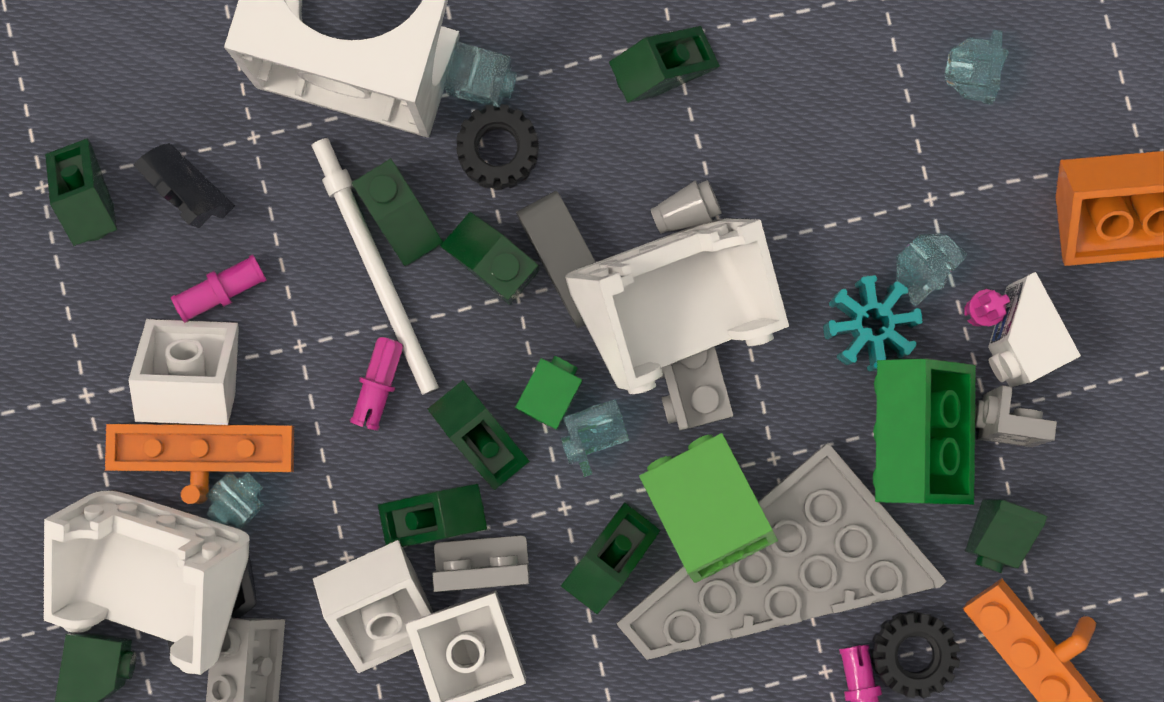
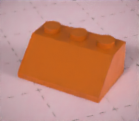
M1164 151L1060 160L1056 205L1064 266L1164 257Z

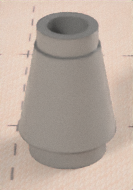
M695 180L658 204V206L650 209L660 234L712 223L713 217L722 214L709 180L699 184Z

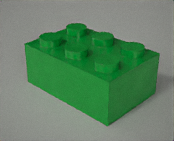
M933 359L877 360V375L874 380L877 410L873 430L876 441V468L873 473L875 502L974 505L976 365Z

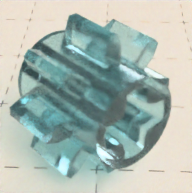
M230 472L219 480L207 493L206 498L213 503L209 507L210 510L207 515L215 522L224 525L233 523L238 529H241L263 508L264 504L257 498L261 494L260 491L263 487L248 472L242 478H237Z

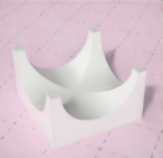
M239 0L224 48L258 89L429 138L460 33L459 31L441 26L448 0H422L416 11L400 26L383 35L364 40L332 38L311 29L302 22V0Z

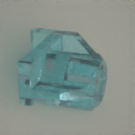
M993 30L989 40L968 38L949 51L945 67V81L948 86L954 87L964 99L983 101V104L993 105L1000 89L1001 70L1009 54L1007 49L1002 48L1003 31Z
M919 234L896 257L897 281L908 288L907 294L911 297L909 302L916 307L935 288L937 290L943 289L947 282V276L966 259L968 254L947 234Z

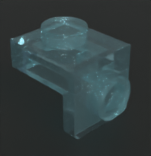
M616 399L603 404L593 405L586 410L563 417L569 435L560 439L569 465L579 462L583 477L592 475L586 455L629 440Z

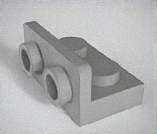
M715 346L661 368L663 374L660 378L665 377L670 393L668 396L661 397L668 424L677 422L679 430L682 431L734 417Z
M1002 385L985 393L983 401L977 400L975 404V428H979L978 440L1025 447H1035L1055 440L1057 421L1043 420L1042 411L1016 408L1014 413H1010L1012 387Z
M523 535L438 542L434 545L436 571L433 572L434 592L529 584L530 582L527 539Z
M230 618L218 661L208 671L206 702H279L285 619Z

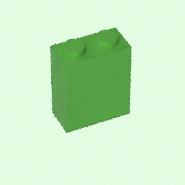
M722 433L715 437L713 435H705L696 439L688 446V451L674 458L671 456L659 458L647 467V472L639 475L688 575L694 583L778 541Z

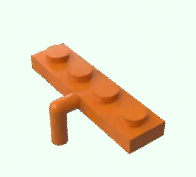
M106 424L105 471H190V485L182 489L181 498L187 504H202L209 496V472H294V426Z
M1003 578L967 601L963 610L1038 702H1103L1070 662L1072 658L1085 651L1096 629V622L1093 618L1088 616L1081 617L1071 637L1056 645Z

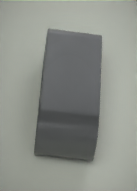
M554 191L516 211V214L566 310L578 329L584 326L585 323L570 295L565 276L572 271L596 262L557 191Z

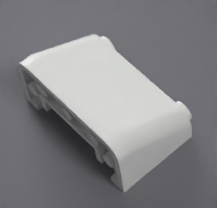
M759 219L713 220L712 223L689 227L579 268L565 276L570 295L616 386L620 389L628 390L629 394H639L655 388V380L662 376L661 368L731 339L746 340L747 346L761 345L773 340L774 332L789 327L762 223Z
M118 491L92 493L44 519V621L61 626L68 632L81 633L88 631L92 626L104 619L111 620L174 642L170 648V661L172 664L179 667L185 673L201 675L218 661L249 557V535L240 529Z

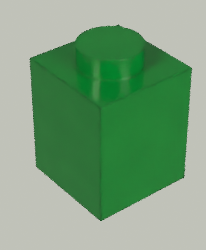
M553 356L551 362L541 358L515 406L516 410L557 431L582 384V379L575 376L578 368L557 356Z

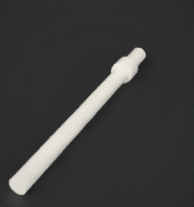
M321 139L311 146L325 175L322 182L329 197H335L398 341L403 344V353L422 395L438 389L439 386L351 191L354 188L352 179L347 169L342 170L329 139Z

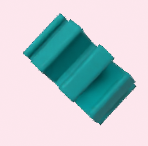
M875 275L862 277L855 283V287L859 288L861 305L847 295L846 289L840 290L829 302L830 307H837L851 318L850 321L836 323L835 320H830L823 326L825 339L851 333L854 337L848 347L837 354V359L845 365L856 362V355L864 345H867L870 365L867 367L868 371H877V360H886L884 343L897 352L898 358L909 355L916 347V342L908 341L896 332L894 328L905 325L913 328L922 323V314L919 308L908 313L895 315L891 311L897 300L908 293V288L898 281L887 288V295L881 303H877L875 290L877 277ZM866 312L872 313L874 320H881L882 327L875 331L878 336L873 335L871 328H863L862 321L869 317Z

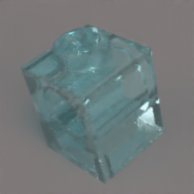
M457 41L444 84L447 95L482 105L493 104L494 107H500L503 97L511 98L517 79V72L511 71V57Z

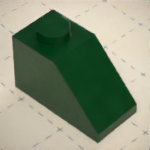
M701 26L645 37L609 61L618 87L623 92L627 103L656 97L720 67Z
M89 139L81 140L45 154L50 205L73 246L86 241L99 240L108 233L117 230L114 204Z
M391 158L352 182L405 267L441 246L443 243L442 239Z
M471 212L465 216L440 246L509 305L513 303L539 272V265L504 235Z
M464 380L427 408L450 440L493 490H496L530 462Z
M479 484L378 504L385 545L398 540L401 546L404 547L487 530Z
M982 500L965 552L977 556L975 565L1002 574L1004 566L1018 569L1044 527L1047 516L1004 500Z
M624 502L567 576L561 587L598 615L624 584L661 530Z
M87 632L66 634L55 702H103L125 686L126 679L130 680L132 678L136 665V652L130 651L132 639Z

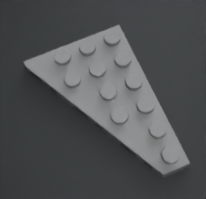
M825 443L758 501L778 539L777 542L697 583L693 582L683 565L617 621L616 624L645 659L648 660L681 650L701 647V645L737 638L782 625H790L831 613L871 605V603L891 600L932 588H940L947 581L879 502H875V497L831 445Z

